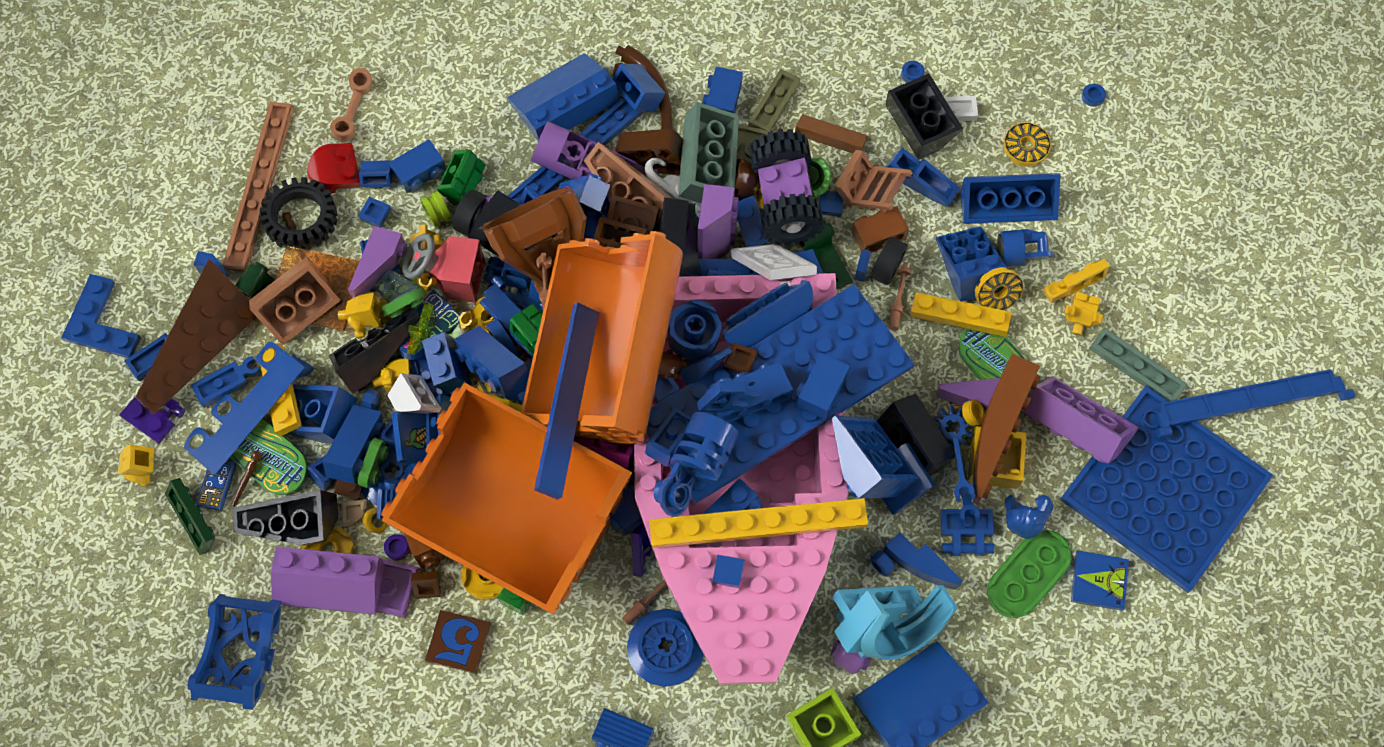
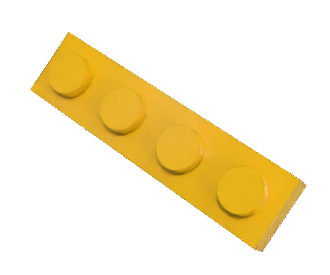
M918 292L915 294L910 317L1003 337H1007L1012 312Z
M277 343V344H276V345H278L281 349H283V350L285 351V348H284L283 345H281L280 343ZM269 348L265 350L262 360L264 362L272 361L276 355L275 349ZM261 366L262 375L264 376L267 370ZM292 383L270 408L274 432L278 436L285 435L302 427Z

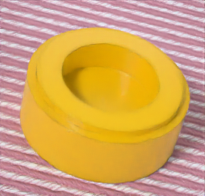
M973 399L965 402L962 406L963 417L970 426L983 422L985 412L979 401Z

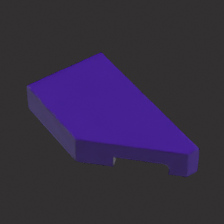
M644 523L631 532L633 576L637 577L644 575V560L646 556H650L652 551V545Z

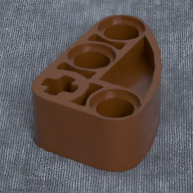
M671 129L624 132L619 135L615 151L644 167L651 158L662 159L666 162V165L654 164L653 171L657 169L659 174H680L683 139L678 132Z

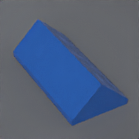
M1061 174L964 177L960 189L963 223L1058 220Z

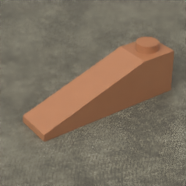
M598 142L584 162L592 174L602 177L603 182L610 185L607 192L609 202L611 203L612 196L615 195L660 207L656 224L657 228L661 221L664 197H673L601 142Z

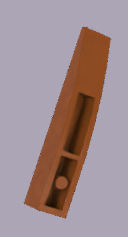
M1011 354L995 388L980 429L973 473V488L975 492L973 503L977 505L981 498L987 499L993 486L989 484L992 475L997 477L1002 463L998 460L1002 453L1007 454L1012 441L1008 439L1011 431L1016 433L1022 419L1018 418L1021 410L1026 411L1031 397L1027 396L1030 388L1035 390L1041 377L1037 375L1040 368L1039 365L1014 354Z

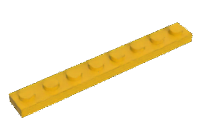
M864 498L649 519L652 548L864 528L868 526Z

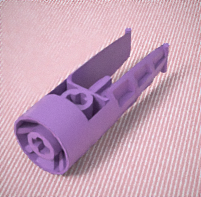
M547 121L532 155L531 162L570 179L587 176L592 173L584 160L597 143ZM611 150L646 176L644 166Z

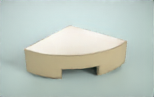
M367 499L341 502L343 528L351 527L363 518L364 512L367 511L368 507Z

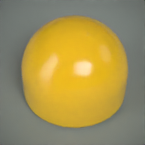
M371 508L363 516V526L371 533H381L387 528L388 524L384 522L381 527H374L372 516L377 513V508Z

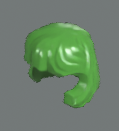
M821 157L812 158L808 174L812 195L815 198L827 191L832 174L825 159Z

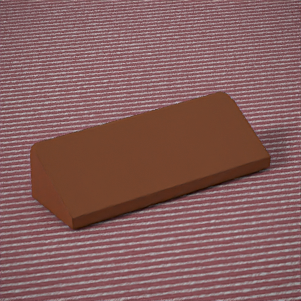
M802 114L795 127V132L797 130L800 131L801 135L805 134L810 140L850 153H854L855 150L862 151L868 135Z

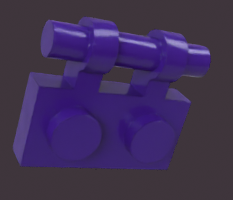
M134 397L119 416L160 444L175 426L169 420L171 415L175 414L180 418L184 415L185 409L179 406L180 403L171 398L163 406V410L160 413L157 411L153 415Z

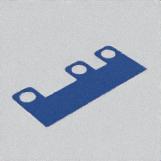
M268 342L257 354L256 362L265 368L267 372L239 404L230 395L225 394L212 408L211 414L222 423L217 432L211 437L202 428L197 427L185 442L184 449L213 475L219 471L305 368L274 342ZM269 348L275 349L276 355L274 359L270 362H264L262 360L264 351ZM224 401H229L231 403L230 411L226 415H219L217 411L218 406ZM196 434H201L203 436L201 446L192 449L189 444L191 438Z

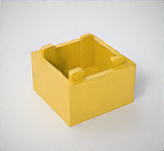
M979 426L975 427L974 435L971 437L968 470L969 483H973L975 454L981 429ZM1011 431L1008 438L1012 441L1006 455L1001 454L998 461L1002 463L997 477L991 476L989 484L998 487L1019 488L1024 477L1027 433L1017 431L1014 433Z

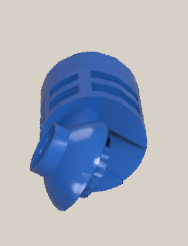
M694 412L670 460L673 468L669 477L658 481L654 488V499L660 504L667 515L677 517L686 510L691 499L695 480L705 484H717L739 437V432L730 423L704 412Z

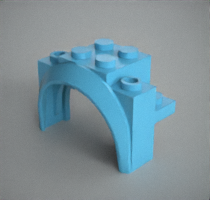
M913 585L837 590L832 596L840 610L836 615L840 625L834 632L847 653L857 652L861 658L894 660L918 651L940 633L958 609L943 585H937L924 601ZM903 613H908L907 615L899 618Z

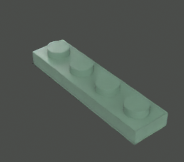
M1105 327L1089 347L1098 356L1142 386H1147L1167 401L1177 400L1188 385Z

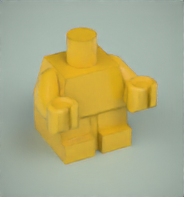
M374 292L361 294L347 301L346 309L338 311L339 320L348 321V324L355 330L354 333L357 339L364 338L366 335L365 326L380 327V317L382 316L380 308L382 306Z
M1080 292L1074 294L1071 306L1066 305L1064 310L1066 320L1074 325L1072 334L1081 336L1083 328L1094 327L1096 324L1102 323L1104 315L1097 313L1101 298Z
M403 358L385 365L381 369V376L373 379L374 387L384 386L385 390L390 392L401 373L413 374L410 360Z
M132 444L123 448L119 456V475L124 476L126 480L140 483L141 486L149 485L150 475L148 474L154 471V462L151 461L154 459V448Z

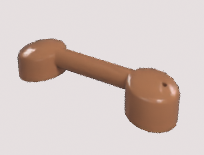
M364 68L354 69L350 73L349 85L353 94L345 117L336 118L330 125L333 138L339 142H348L354 138L355 128L353 119L362 95L370 92L372 88L371 74Z

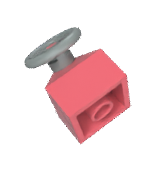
M422 234L416 237L407 248L403 258L402 271L404 276L408 279H416L427 271L432 278L437 279L436 285L447 299L476 303L485 262L480 241L478 239L450 236L434 253L435 242L431 235ZM424 241L428 245L426 250L421 249V243Z

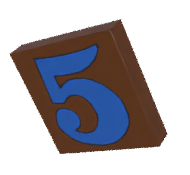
M440 610L425 661L477 674L491 623Z

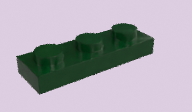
M180 478L171 480L165 496L199 555L205 554L210 551L215 541L214 532L211 527L207 526L201 509L192 500L189 488L184 486Z

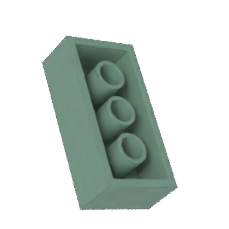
M696 102L685 114L678 197L702 203L704 184L733 187L735 191L739 115L700 102Z

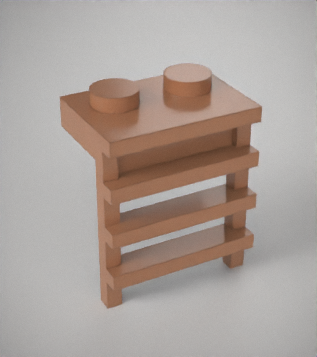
M855 150L834 188L850 208L854 205L858 206L859 209L868 207L872 211L877 208L882 212H886L887 210H892V200L906 176L911 177L913 172L907 169L873 166L864 151Z

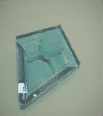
M388 269L373 287L390 303L420 286Z

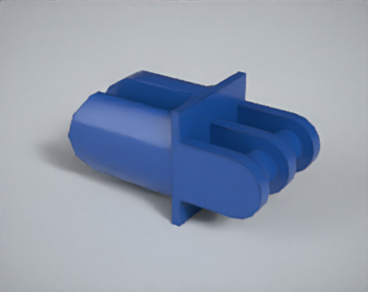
M498 257L489 258L488 263L490 265L486 267L487 274H484V281L493 284L491 282L492 279L498 275L507 284L506 286L527 290L530 281L528 276L503 262Z

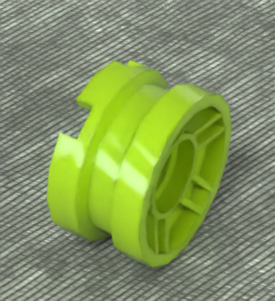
M438 191L433 192L428 198L425 196L420 199L434 228L441 226V223L444 221L447 223L452 220L451 214Z

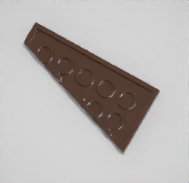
M210 259L207 260L202 273L135 395V398L153 415L256 318L255 314L250 310L249 299Z

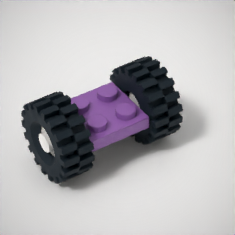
M778 129L776 133L770 131L767 136L760 135L759 140L755 139L753 145H750L749 152L752 169L755 171V174H759L764 209H761L760 216L764 237L770 243L775 242V245L784 243L785 246H790V243L797 245L800 244V241L808 242L810 237L816 238L817 233L821 234L822 228H824L821 205L817 198H813L808 169L810 164H812L808 138L805 134L801 135V132L798 130L793 133V129H788L787 132H783V129Z

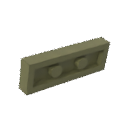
M780 69L750 118L748 126L772 131L799 86L801 78Z

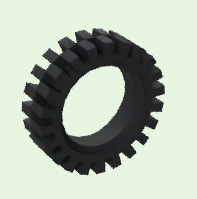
M295 177L291 178L292 184L290 185L287 184L286 180L281 181L283 186L281 189L275 184L272 187L274 193L267 191L265 194L267 200L262 199L260 219L267 236H269L273 243L276 242L277 246L282 248L284 245L286 250L289 251L292 250L293 246H295L296 251H302V245H305L306 249L310 250L312 249L310 243L315 242L317 247L320 246V238L327 241L329 239L328 232L333 234L335 230L334 225H337L338 221L336 217L338 216L337 209L330 191L326 190L322 183L318 185L314 179H311L310 183H308L307 178L301 177V183H298ZM306 198L315 201L320 206L321 210L317 221L306 229L289 230L278 223L277 218L280 209L291 200Z

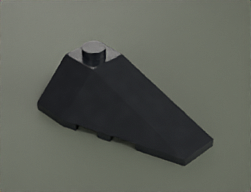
M664 197L659 232L666 234V239L677 245L683 252L679 277L702 276L689 201Z
M414 307L390 319L386 323L385 328H373L368 331L366 338L361 341L355 338L329 355L335 372L352 394L356 391H362L369 386L370 382L377 376L420 321L421 317Z
M317 490L233 507V533L299 545L327 541L338 521L337 494Z

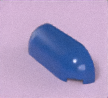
M801 280L800 284L791 286L787 282L781 284L730 316L726 320V328L721 330L726 342L731 347L734 342L750 348L806 314L813 300V290L810 282Z

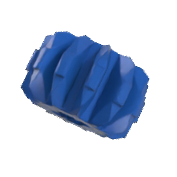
M949 406L950 415L947 414L946 410L941 409L940 413L944 418L941 419L938 416H934L933 420L941 423L938 428L941 430L942 435L946 437L945 439L948 444L950 439H952V446L954 448L953 438H959L961 443L966 445L967 440L963 435L973 437L974 434L967 431V428L975 426L966 424L964 417L961 416L963 414L962 407L955 414L954 406ZM950 420L960 423V427H957L960 429L958 433L948 431L947 427L950 426L948 425Z

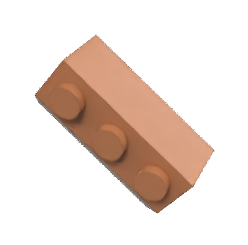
M306 256L250 299L249 305L250 310L284 345L341 301V299L322 272Z

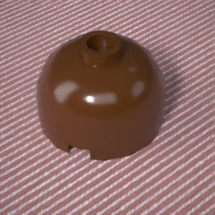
M739 157L736 159L734 197H738V201H741L753 195H758L761 185L759 174L754 173L751 162Z

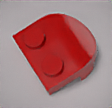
M352 143L325 144L315 150L307 167L309 181L314 179L318 185L322 183L331 194L336 193L337 189L360 187L359 170Z

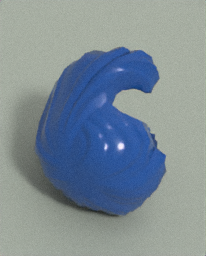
M1013 495L1006 497L1005 507L1008 529L1025 539L1034 538L1041 533L1054 507L1053 502L1048 496H1038L1035 499L1037 504L1035 508L1018 503Z

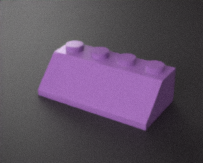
M704 184L698 224L699 259H720L729 253L730 244L735 245L738 197H734L733 187Z
M1053 376L1037 384L1035 390H1032L1029 395L1031 400L1026 411H1023L1032 421L1046 425L1053 434L1064 436L1071 441L1073 446L1087 450L1092 453L1096 460L1108 464L1119 456L1139 428Z
M276 547L271 568L272 600L281 601L283 606L376 615L385 564L378 556Z

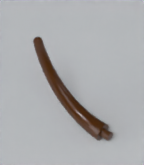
M627 45L626 48L618 46L615 54L621 56V62L642 65L665 92L659 104L661 129H671V101L661 74L654 64L630 45Z

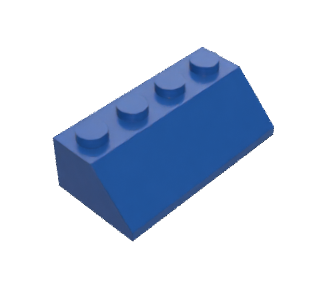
M480 326L454 339L457 348L454 352L461 363L465 362L472 373L476 372L483 383H489L495 393L499 392L506 399L520 402L517 395L526 390L529 373L523 361Z

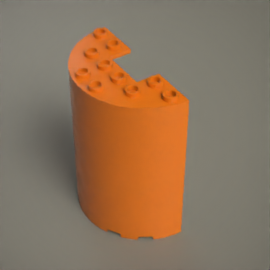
M651 231L649 235L634 233L630 237H621L620 243L625 245H621L620 248L600 246L599 241L586 238L584 242L570 240L569 243L558 244L521 413L548 426L572 308L574 304L579 302L599 312L574 437L583 439L586 437L609 443L641 444L646 436L683 252L677 245L666 239V234L657 231Z
M464 382L462 387H457L451 395L450 401L452 403L448 410H443L437 419L436 424H438L437 429L440 434L437 439L433 438L426 448L428 454L423 462L419 461L416 464L412 475L409 474L406 479H401L395 490L397 493L392 503L389 501L385 505L381 516H383L381 521L554 615L560 608L558 606L559 603L563 605L572 591L571 582H578L600 544L611 520L609 514L616 512L623 498V488H627L632 472L573 441L562 497L557 500L535 491L534 488L547 426Z

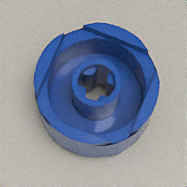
M692 300L689 303L677 306L671 313L668 326V342L671 350L688 360H698L712 354L718 345L721 332V320L714 307L700 300Z

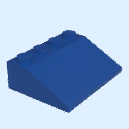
M584 53L508 96L507 100L536 140L539 141L547 121L570 130L615 104L620 98L616 83L606 70Z
M835 415L832 418L842 475L848 483L846 485L848 491L854 497H858V499L898 497L920 479L875 418Z
M938 641L852 698L884 747H927L989 703L971 677Z

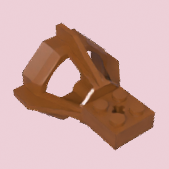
M565 186L504 213L498 218L485 223L482 229L491 247L498 253L500 259L531 278L538 293H540L544 288L542 266L540 268L537 267L536 259L541 256V253H546V258L551 257L552 266L547 268L549 285L558 244L569 243L570 240L583 242L586 216L573 189ZM558 233V235L555 236L554 238H552V237H551V238H548V237H550V236H552V235ZM537 243V244L534 246V248H531V249H528V250H525V249H524V248H527V247H529V246H531V245Z

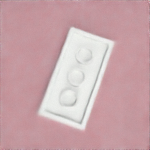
M768 244L731 249V258L769 280L817 275V266L779 245Z

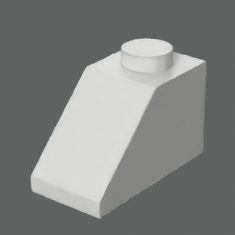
M401 373L387 395L396 411L426 414L438 413L441 410L440 405L421 375Z

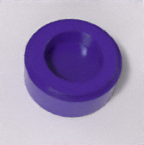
M394 534L386 539L384 552L388 558L399 561L408 556L410 547L405 536Z

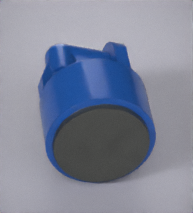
M1021 229L1000 231V234L997 236L998 254L1006 267L1024 266L1027 260L1053 257V251H1049L1048 235L1046 232ZM1037 243L1038 252L1025 253V244Z

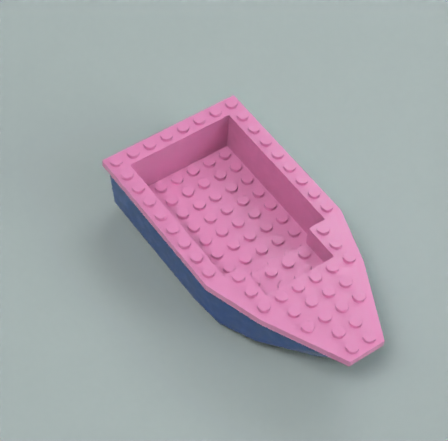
M835 273L817 274L769 280L762 275L679 277L672 311L680 304L683 305L692 300L704 301L713 306L717 311V315L721 320V330H724L727 326L726 320L730 316L759 299L768 291L778 287L780 282L790 281L791 285L800 284L801 280H807L810 282L813 290V300L808 310L809 312L837 295ZM668 330L663 352L671 349L668 342ZM720 332L719 342L713 353L731 348L724 339L722 332ZM727 357L717 367L725 363ZM679 374L680 378L674 380L679 388L682 389L686 387V384L681 374ZM654 398L652 402V407L657 404ZM832 419L697 504H694L690 499L688 507L679 516L703 514L739 478L758 495L764 508L846 500L848 495L846 485L848 483L842 475ZM646 433L644 442L634 444L635 501L651 543L649 519L671 517L663 511L653 495L655 485L658 481L669 477L671 468L669 465L665 466L645 454L646 445L650 440ZM837 530L653 548L662 576L720 685L776 683L825 575ZM717 555L744 559L739 588L712 583Z

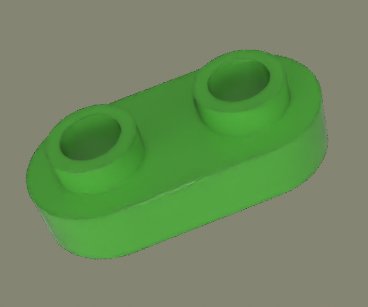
M423 286L380 309L384 316L390 315L391 318H394L405 312L403 307L410 304L413 308L425 301L423 296L427 295Z
M374 438L371 441L359 472V486L371 488L373 484H377L380 477L379 467L381 462L386 460L389 452V447L386 446L385 440Z

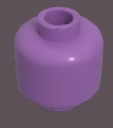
M837 639L831 650L834 664L851 674H856L860 669L866 670L872 659L869 657L861 658L857 652L847 653L839 639Z

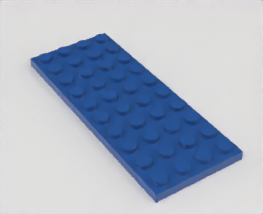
M855 284L750 347L758 351L751 372L757 371L763 364L781 362L793 388L792 398L729 422L737 429L739 437L717 484H705L695 480L691 493V500L694 504H697L828 422L835 415L844 412L914 367L912 360ZM820 353L850 365L848 376L826 420L797 407L798 397L795 396L800 382L806 383L809 374H806L810 362L812 359L817 361ZM723 363L694 384L687 385L651 407L646 431L650 439L674 407L692 416L694 412H699L697 401L706 394V390L709 389L710 385L720 379H734L738 373L724 369L725 363Z

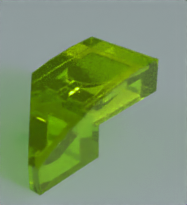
M424 304L419 326L409 325L410 341L407 347V354L415 355L423 347L422 340L430 337L437 320L434 305Z

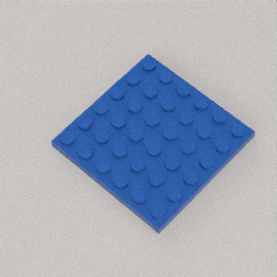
M1145 386L1122 416V418L1139 428L1119 456L1109 464L1100 462L1092 456L1059 500L1185 592L1189 593L1270 481L1273 474L1198 422L1172 426L1171 436L1158 438L1156 429L1160 428L1156 414L1161 412L1158 405L1168 401Z

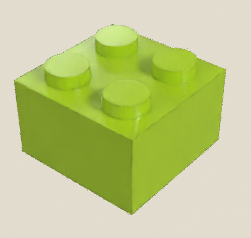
M833 688L787 714L785 719L801 747H846L861 736L860 731Z

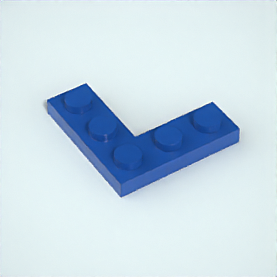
M90 274L61 338L66 342L129 358L134 354L141 337L138 334L97 323L115 285L112 279Z

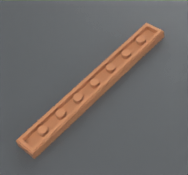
M272 101L269 103L222 265L225 270L244 272L251 261L261 226V215L259 212L260 207H262L261 201L262 199L267 200L265 194L272 187L294 109L292 104Z

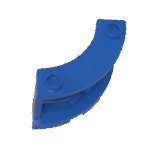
M219 594L209 604L208 617L210 621L205 647L199 664L194 673L190 675L187 684L188 690L191 692V700L197 701L198 698L239 703L243 705V709L253 710L265 688V683H263L265 671H270L275 649H271V643L274 642L273 634H279L281 601L270 600L265 602ZM225 607L240 609L242 621L239 622L237 617L230 612L231 620L225 622ZM247 610L258 611L261 614L248 618ZM250 629L253 636L256 633H260L258 641H251ZM243 633L244 641L249 648L256 652L255 658H249L240 662L231 671L225 662L222 650ZM251 667L248 675H244L241 672L244 668ZM215 676L214 681L211 682L213 685H208V679ZM224 678L226 679L221 686H215L221 683L224 680Z

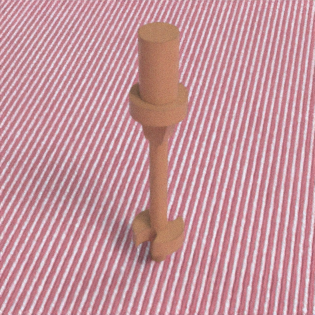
M541 253V256L536 259L538 268L542 266L544 288L539 293V299L542 302L544 311L549 288L547 268L552 266V259L550 256L546 258V253Z
M903 262V266L900 269L897 268L896 272L901 277L897 298L894 305L890 306L889 309L891 314L889 329L898 330L900 316L904 313L901 301L905 277L907 275L911 276L912 271L907 267V262Z
M665 580L647 597L640 601L636 600L633 603L634 606L621 618L628 626L640 614L644 615L647 612L646 608L650 601L667 585Z

